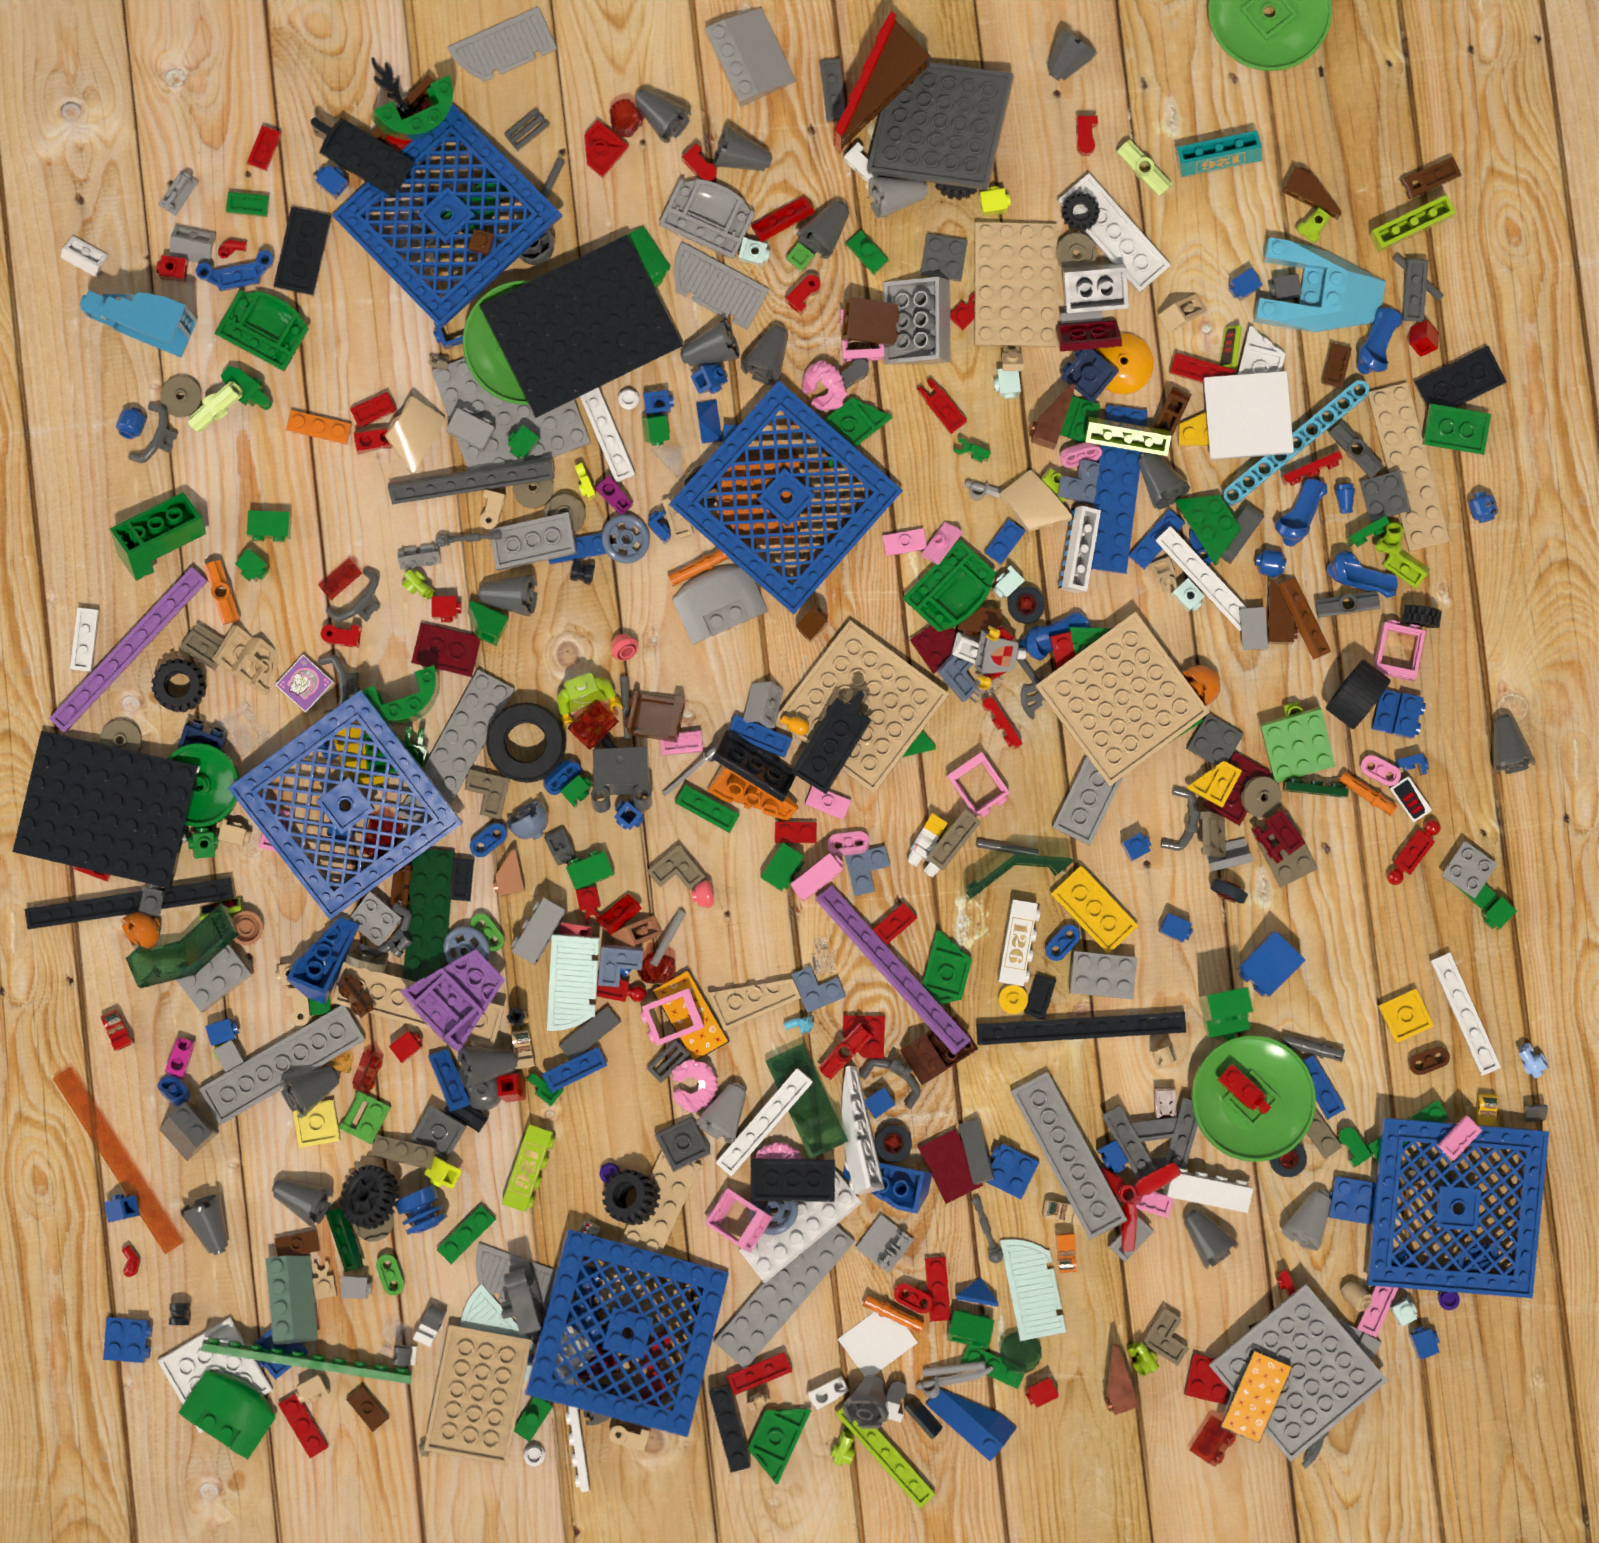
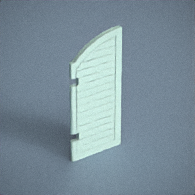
M552 934L547 1031L569 1029L584 1023L591 1017H595L596 1004H589V1000L596 999L598 960L592 959V955H599V937Z
M1000 1240L1020 1341L1067 1332L1064 1315L1057 1316L1056 1313L1057 1309H1062L1055 1271L1054 1268L1047 1269L1046 1264L1053 1262L1051 1251L1028 1241Z
M482 1284L474 1291L464 1308L460 1327L531 1340L527 1334L520 1335L517 1323L511 1317L502 1318L501 1312L504 1310H502L501 1305ZM533 1341L531 1342L529 1356L535 1355L537 1347ZM529 1362L527 1363L524 1382L530 1375L532 1366Z

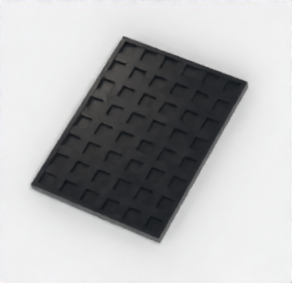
M628 235L614 240L479 306L535 419L683 346Z
M41 731L12 852L171 889L200 766Z

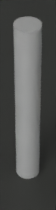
M678 910L650 962L652 965L658 966L685 917V912Z
M985 1361L923 1368V1375L926 1377L986 1369Z

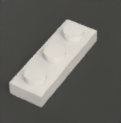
M77 608L70 670L92 672L99 610Z

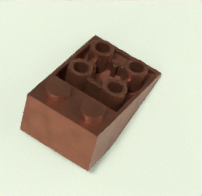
M956 1014L952 1016L953 1021L971 1039ZM932 1030L900 1049L921 1085L978 1050L971 1039L965 1047L954 1055Z

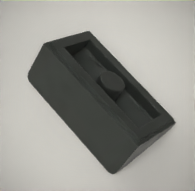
M917 1397L912 1398L904 1406V1409L931 1439H934L942 1430V1425Z

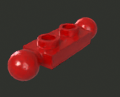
M1428 820L1424 825V833L1418 829L1394 860L1393 864L1397 866V869H1392L1387 874V880L1391 885L1401 884L1404 879V872L1411 875L1433 846L1435 841L1430 837L1437 835L1441 830V825L1437 820Z
M597 975L596 997L626 1002L627 996L634 1002H641L646 997V991L642 986L629 988V981L619 980V987L599 986V976Z

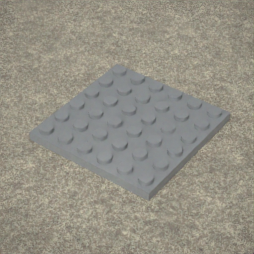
M465 358L448 364L447 370L440 368L431 370L450 421L457 408L461 410L467 408L475 413L474 417L480 420L484 417L492 421V426L495 427V432L484 452L456 438L468 470L550 457L554 458L591 444L575 400L535 419L529 405L511 404L485 391L470 373ZM524 425L540 438V442L526 459L522 457L517 459L509 452L508 438L514 430L518 432L521 426Z
M1306 1283L1209 1363V1366L1233 1394L1253 1349L1293 1366L1265 1429V1432L1291 1462L1388 1381Z

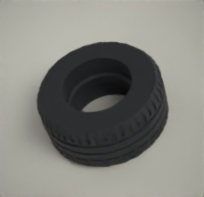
M522 702L506 707L494 717L487 731L486 748L492 764L501 774L517 782L533 783L543 780L556 770L565 756L566 736L562 724L550 710L538 704ZM523 723L538 726L546 738L544 752L539 758L531 762L516 760L511 756L507 748V738L510 731Z

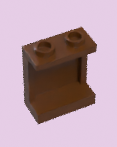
M855 297L846 299L844 302L841 341L850 342L854 340L884 345V347L894 346L898 338V332L896 331V324L900 317L898 304Z
M635 690L634 696L629 698L628 707L631 708L630 715H626L624 727L627 728L628 734L678 743L686 704L684 697L675 696L674 700L643 695L638 690Z

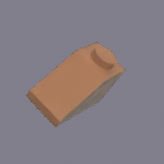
M512 850L495 875L496 880L493 881L494 891L499 893L500 897L525 892L516 850Z
M653 915L614 932L611 936L616 945L636 947L663 933Z

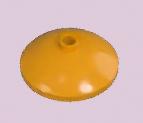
M1120 333L1122 346L1095 349L1105 360L1119 370L1105 388L1107 391L1115 394L1125 395L1140 390L1149 381L1153 372L1154 360L1149 346L1141 338L1130 333ZM1126 358L1128 363L1123 365L1120 359Z

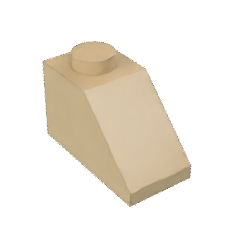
M1196 293L1174 303L1158 316L1163 326L1170 333L1204 314L1207 309Z

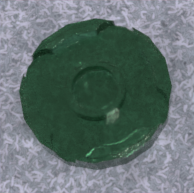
M1018 1331L1010 1333L1003 1340L1000 1347L1002 1363L1012 1372L1015 1371L1021 1374L1031 1372L1037 1367L1042 1357V1348L1036 1338L1020 1341Z

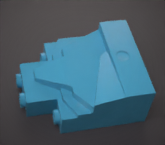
M88 290L87 295L84 294L79 304L81 306L80 310L88 318L108 325L114 331L180 358L183 356L197 323V319L186 305L165 296L137 292L136 295L103 294L101 296Z

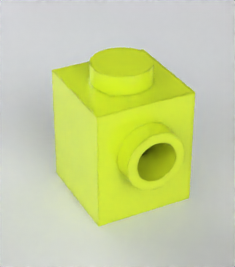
M999 186L988 188L985 192H980L982 216L1007 213L1008 206H1011L1010 195L1005 194V188L999 189Z
M435 1156L431 1170L426 1169L424 1175L431 1178L430 1183L440 1188L444 1185L453 1189L462 1170Z

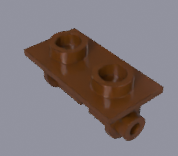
M403 866L393 874L390 897L391 907L398 903L408 908L410 904L411 873H413L411 866Z
M350 974L337 984L339 993L342 997L347 998L351 1004L350 1008L355 1015L363 1018L367 1013L375 1009L373 1006L374 1002L366 992L359 996L358 992L363 987L356 977Z

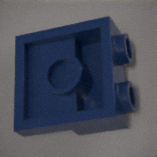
M1094 349L1077 350L1074 354L1077 358L1072 364L1068 361L1061 372L1064 374L1061 378L1069 385H1076L1075 390L1091 403H1094L1119 370Z
M189 720L185 724L177 749L190 744H209L223 750L228 735L224 734V730L219 727H212L211 729L204 726L205 723L201 720Z

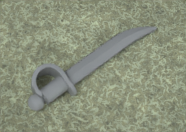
M970 480L965 482V487L970 488L969 496L974 501L982 500L985 494L1000 498L999 493L1003 491L988 486L989 482L986 485L977 482L972 483ZM972 490L981 492L982 494L976 495L972 492Z
M719 743L704 752V758L662 794L666 796L706 761L710 763L715 761L711 758Z
M993 1367L942 1378L935 1375L934 1380L924 1381L923 1383L919 1382L916 1388L920 1391L922 1390L926 1397L936 1398L940 1394V1386L979 1379L991 1372Z

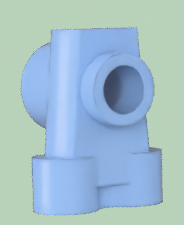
M1530 1043L1520 1047L1518 1053L1525 1062L1523 1066L1528 1075L1532 1074L1534 1078L1543 1075L1544 1070L1549 1068L1545 1056L1542 1053L1535 1055Z

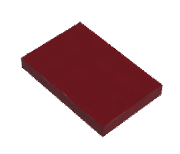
M1117 320L1055 326L1060 352L1122 346Z
M421 623L411 663L425 667L434 665L438 670L473 677L481 639L476 635Z
M1234 751L1228 763L1242 770L1224 806L1221 808L1208 800L1205 801L1203 806L1240 826L1248 813L1242 806L1241 794L1244 791L1245 784L1253 777H1268L1270 771Z
M956 1129L918 1147L930 1173H932V1177L945 1204L983 1186L982 1183L978 1185L973 1184L965 1148Z

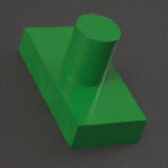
M862 230L846 243L851 252L873 275L889 262L887 257Z
M534 1397L515 1425L514 1432L530 1442L553 1406L543 1399Z

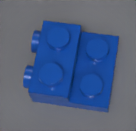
M1385 690L1378 700L1371 730L1413 739L1415 735H1419L1421 723H1418L1419 715L1424 714L1426 703H1423V697Z
M1002 1143L1000 1147L996 1145L991 1155L994 1158L991 1165L995 1179L986 1183L1022 1199L1039 1161Z
M106 1317L103 1360L145 1363L146 1359L150 1358L151 1346H147L148 1337L152 1336V1325H149V1320Z

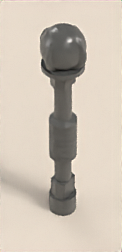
M501 531L488 532V534L472 533L455 537L449 534H439L435 542L438 546L444 547L446 545L450 546V543L457 541L502 539Z
M980 1197L972 1199L975 1210L980 1217L979 1222L982 1231L989 1243L988 1259L990 1262L999 1263L1003 1259V1252L993 1242L990 1233L991 1228L987 1218L984 1216Z

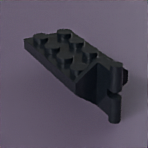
M317 118L311 119L315 136L324 140L319 151L321 155L388 196L395 197L415 166L414 161L343 118H340L332 128Z
M868 690L858 691L850 704L839 698L835 699L791 773L824 794L829 792L872 722L870 717L861 712L862 707L870 697Z

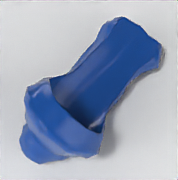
M1380 308L1377 311L1376 320L1370 334L1359 349L1357 369L1361 374L1367 375L1372 372L1387 370L1386 349L1393 332L1402 324V313L1395 311L1393 308Z
M1317 479L1305 480L1293 510L1275 522V530L1282 536L1283 543L1286 546H1295L1309 534L1310 524L1316 513L1318 502L1328 492L1325 482H1320Z
M1340 551L1334 561L1327 566V574L1342 585L1377 591L1386 598L1396 595L1398 581L1395 575L1362 567L1352 552Z
M1073 612L1068 617L1053 624L1032 627L1027 635L1020 640V647L1025 648L1031 657L1041 661L1052 650L1049 636L1068 632L1069 627H1091L1088 619L1082 613Z

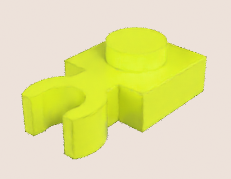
M583 464L575 465L574 467L582 483L578 485L582 496L587 495L588 500L595 498V492Z

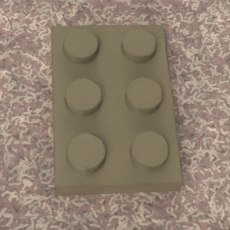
M1290 813L1287 814V818L1298 831ZM1265 825L1261 829L1265 832L1268 827ZM1271 834L1268 839L1276 847L1279 845V842ZM1256 840L1280 888L1318 869L1305 844L1289 856L1284 849L1281 850L1279 854L1283 860L1276 864L1273 858H1269L1266 854L1268 852L1262 843H1258Z

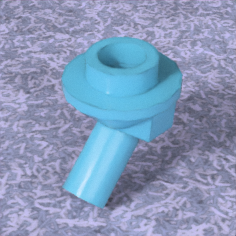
M811 1015L783 1022L786 1030L799 1026L802 1035L806 1032L810 1033L814 1026Z

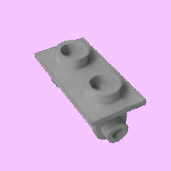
M180 171L162 198L159 206L176 216L198 181L193 179L188 173Z
M434 544L420 546V553L416 552V547L401 549V551L397 552L400 569L410 570L415 567L434 566L441 563L439 546H434Z

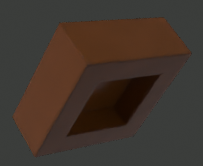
M474 229L468 247L469 251L489 256L495 235Z

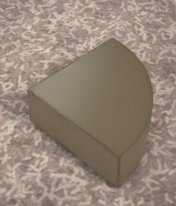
M429 355L430 365L447 370L450 362L449 356Z

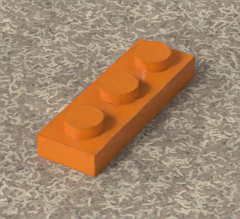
M291 410L286 430L347 445L352 424Z

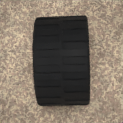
M1361 660L1328 702L1326 710L1351 729H1355L1379 700L1391 680L1367 661Z

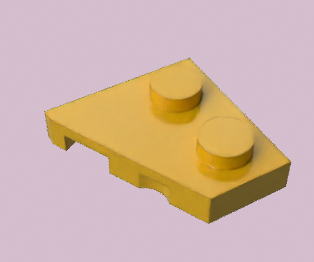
M1206 412L1179 424L1178 446L1209 447Z
M1223 761L1191 783L1187 789L1222 808L1242 770Z

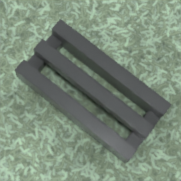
M535 109L504 135L513 147L519 151L549 127V124L540 115L538 110ZM534 117H537L536 120H534L531 124H529L526 128L519 132L515 137H511L524 125L531 121ZM538 123H542V125L539 128H537L534 132H532L529 136H527L523 141H521L517 145V140H519L522 136H524L527 132L534 128Z
M675 1039L647 1067L660 1083L672 1073V1070L677 1065H680L691 1054L679 1043L678 1039ZM676 1046L678 1049L655 1071L653 1068ZM682 1052L684 1055L661 1077L659 1074Z

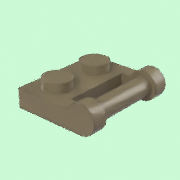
M1200 812L1203 832L1201 854L1217 859L1226 858L1225 817L1212 812Z

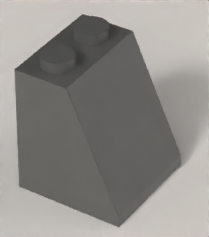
M184 1102L168 1116L160 1128V1131L186 1161L219 1134L192 1102Z

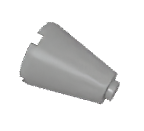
M874 177L869 180V196H873L874 203H871V207L877 218H884L925 199V195L928 194L927 185L923 181L890 177Z
M738 1083L728 1084L698 1118L696 1125H700L699 1128L716 1139L724 1137V1142L733 1143L747 1095L744 1091L745 1088Z
M1322 1190L1313 1191L1284 1225L1281 1233L1292 1242L1294 1240L1300 1242V1246L1318 1251L1322 1245L1331 1205L1329 1194Z

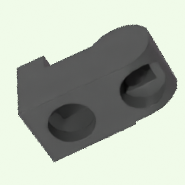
M857 359L852 363L851 367L840 372L842 380L845 381V390L868 375L869 365L866 360Z

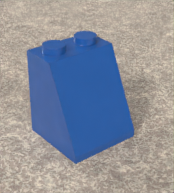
M1273 931L1237 968L1240 971L1238 975L1246 983L1248 981L1255 985L1253 989L1261 997L1264 995L1270 997L1306 959L1282 936Z

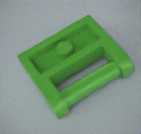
M357 1090L356 1098L345 1120L340 1123L338 1128L372 1145L391 1107ZM363 1101L369 1104L355 1129L351 1127V1124Z

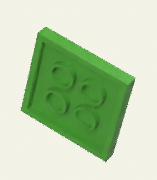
M1320 707L1260 724L1273 780L1277 783L1335 767Z

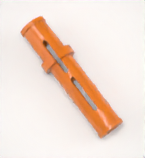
M717 550L707 556L705 554L702 556L703 558L668 574V577L674 587L707 569H713V566L729 558L720 550Z
M1346 771L1338 781L1370 802L1372 807L1376 806L1389 816L1393 814L1398 806L1382 796L1383 793L1376 792Z
M867 1294L862 1304L863 1307L878 1313V1316L889 1318L917 1333H920L925 1322L893 1307L888 1301L883 1302Z

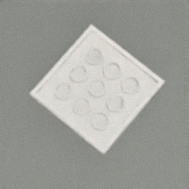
M1287 371L1204 378L1210 460L1294 453Z
M231 1317L158 1360L159 1365L183 1405L206 1370L235 1375L250 1383L262 1395L273 1390L256 1360L201 1352L203 1339L208 1340V1337L219 1338L220 1342L229 1343L230 1340L239 1341L241 1345L248 1346ZM196 1426L199 1433H202L203 1430Z

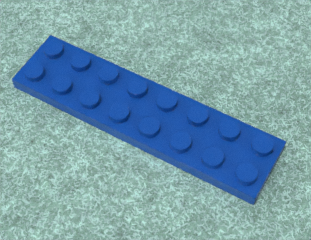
M1107 405L1105 420L1146 427L1148 411ZM1101 445L1102 455L1099 458L1097 493L1093 509L1101 510L1091 570L1127 574L1140 475L1138 461L1142 452Z

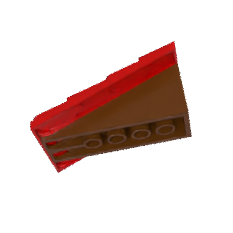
M892 10L876 36L875 46L863 65L862 75L848 98V105L834 129V147L840 155L843 148L930 66L931 55L896 21L897 15Z

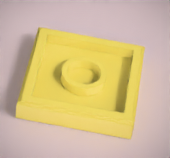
M334 1099L320 1102L303 1118L297 1117L299 1114L297 1110L293 1111L299 1148L341 1141Z

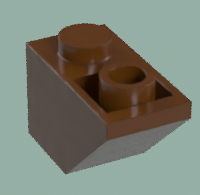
M813 606L796 625V629L811 643L828 626V615L820 607L816 609Z
M979 608L958 625L957 632L974 637V634H981V630L990 631L988 626H1000L1002 609Z

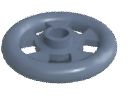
M628 514L615 516L606 523L603 529V548L610 558L619 563H634L640 560L649 548V531L646 525L635 516ZM624 523L626 529L618 531L616 525ZM634 526L640 531V534L637 536L631 530ZM610 535H616V544L610 543ZM623 536H627V543L622 541ZM636 541L641 544L638 551L632 549ZM619 547L627 549L626 555L618 553Z
M461 926L453 929L446 936L443 949L447 965L465 956L463 948H466L468 953L477 950L489 961L490 946L488 940L478 929L470 926ZM463 935L465 941L458 943L456 937ZM473 937L480 943L477 947L470 941ZM451 948H456V957H452Z
M752 1201V1204L773 1217L772 1222L778 1221V1226L769 1227L768 1225L763 1234L778 1235L784 1233L792 1227L797 1219V1202L786 1201L782 1205L779 1201H770L764 1205L762 1201ZM750 1209V1219L752 1220L756 1213ZM778 1209V1212L772 1215V1211ZM785 1210L790 1211L787 1219L782 1218Z

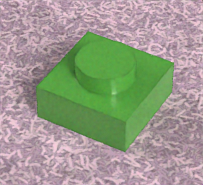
M798 242L786 257V260L803 272L815 255Z

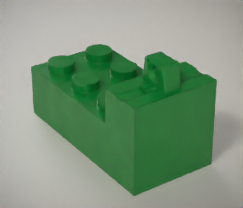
M184 492L109 528L117 554L135 581L154 573L151 561L207 534L202 517Z
M1248 987L1199 997L1207 1038L1224 1036L1225 1042L1235 1039V1033L1250 1030L1248 1013L1253 1012Z

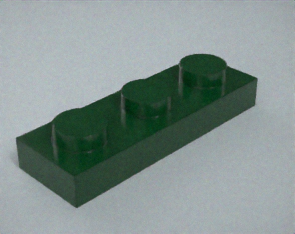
M1290 779V782L1284 783L1283 791L1346 798L1348 797L1349 788H1343L1344 784L1339 783L1323 786V782L1311 781L1310 784H1304L1301 779Z
M341 1207L326 1212L325 1214L344 1271L348 1272L363 1267L362 1257L359 1253L350 1223L344 1218V1213L341 1212Z

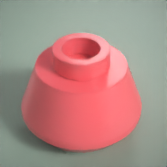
M627 634L615 636L611 642L613 657L621 661L632 658L638 650L637 640Z
M704 880L696 884L695 889L691 890L693 902H697L698 906L711 908L714 905L711 882Z

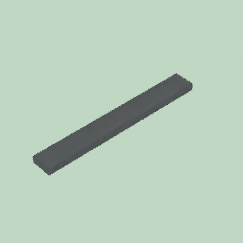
M550 457L388 483V490L392 504L550 480L555 479V473Z

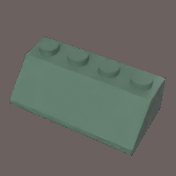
M279 1256L266 1258L273 1342L276 1345L318 1340L311 1257Z

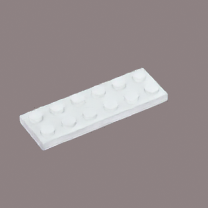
M1087 174L1058 200V203L1063 207L1064 202L1069 196L1071 197L1074 193L1079 194V192H1083V194L1088 193L1090 197L1096 199L1095 201L1096 203L1098 202L1100 209L1098 220L1091 229H1086L1084 232L1113 264H1125L1127 267V280L1140 293L1171 265L1090 174ZM1076 205L1073 208V215L1077 219H1085L1089 214L1088 208L1084 205Z
M835 1171V1202H797L798 1216L791 1228L778 1235L762 1234L751 1253L742 1248L739 1250L764 1283L769 1281L862 1204L837 1171ZM787 1210L782 1218L787 1219L790 1211ZM778 1221L773 1222L769 1227L778 1226Z

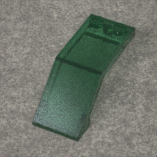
M1014 854L980 882L974 880L965 888L967 892L964 895L970 901L1015 865L1046 867L1056 876L1073 863L1074 860L1065 857Z
M220 903L180 941L148 949L139 945L125 959L137 986L145 988L196 975L239 935V932L227 906Z
M803 1043L765 1060L778 1090L797 1068L814 1081L788 1110L810 1159L848 1142Z

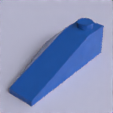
M340 917L323 933V936L315 944L313 943L309 947V950L302 957L300 956L295 961L287 981L305 997L326 1004L358 931L359 924Z
M879 1163L885 1189L871 1193L897 1210L918 1214L928 1196L932 1173ZM845 1166L843 1177L850 1180V1172Z
M940 1389V1394L936 1398H930L926 1403L932 1411L989 1461L996 1456L1016 1430V1427L1000 1413L943 1389Z

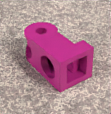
M180 1036L177 1038L165 1069L167 1074L185 1079L195 1041Z

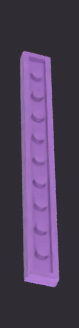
M191 567L49 719L66 733L208 581Z
M830 886L815 899L954 1055L971 1041L833 886Z

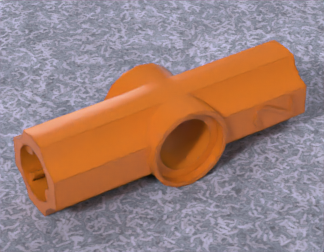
M221 560L203 565L222 624H230L240 620ZM221 587L227 589L224 597L217 596V590Z

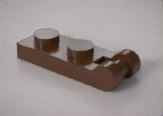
M1451 157L1400 180L1403 187L1405 186L1408 192L1406 195L1410 200L1457 179L1462 174L1454 157ZM1418 181L1420 187L1415 189L1412 183Z

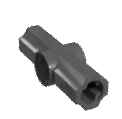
M1343 421L1328 433L1346 452L1347 457L1353 460L1370 479L1384 467L1367 448L1365 442L1360 440ZM1358 445L1361 448V454H1354L1351 447Z
M1377 591L1352 595L1346 594L1339 597L1315 600V609L1318 618L1342 614L1348 615L1355 612L1380 609V600ZM1343 600H1350L1353 604L1352 609H1345L1342 605Z

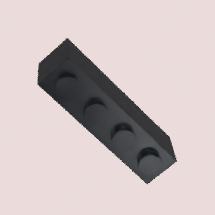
M726 1384L709 1389L708 1392L730 1473L751 1468L730 1385Z

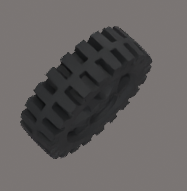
M365 1165V1167H359V1171L355 1170L352 1172L354 1177L349 1176L347 1178L348 1184L344 1183L343 1188L346 1190L341 1191V1196L344 1197V1199L340 1200V1204L343 1205L341 1212L344 1213L343 1216L348 1222L358 1227L376 1229L378 1226L384 1225V1221L390 1219L389 1214H394L395 1211L392 1208L398 1205L395 1199H399L400 1194L396 1193L399 1191V1186L396 1185L398 1183L397 1179L389 1171L378 1166Z

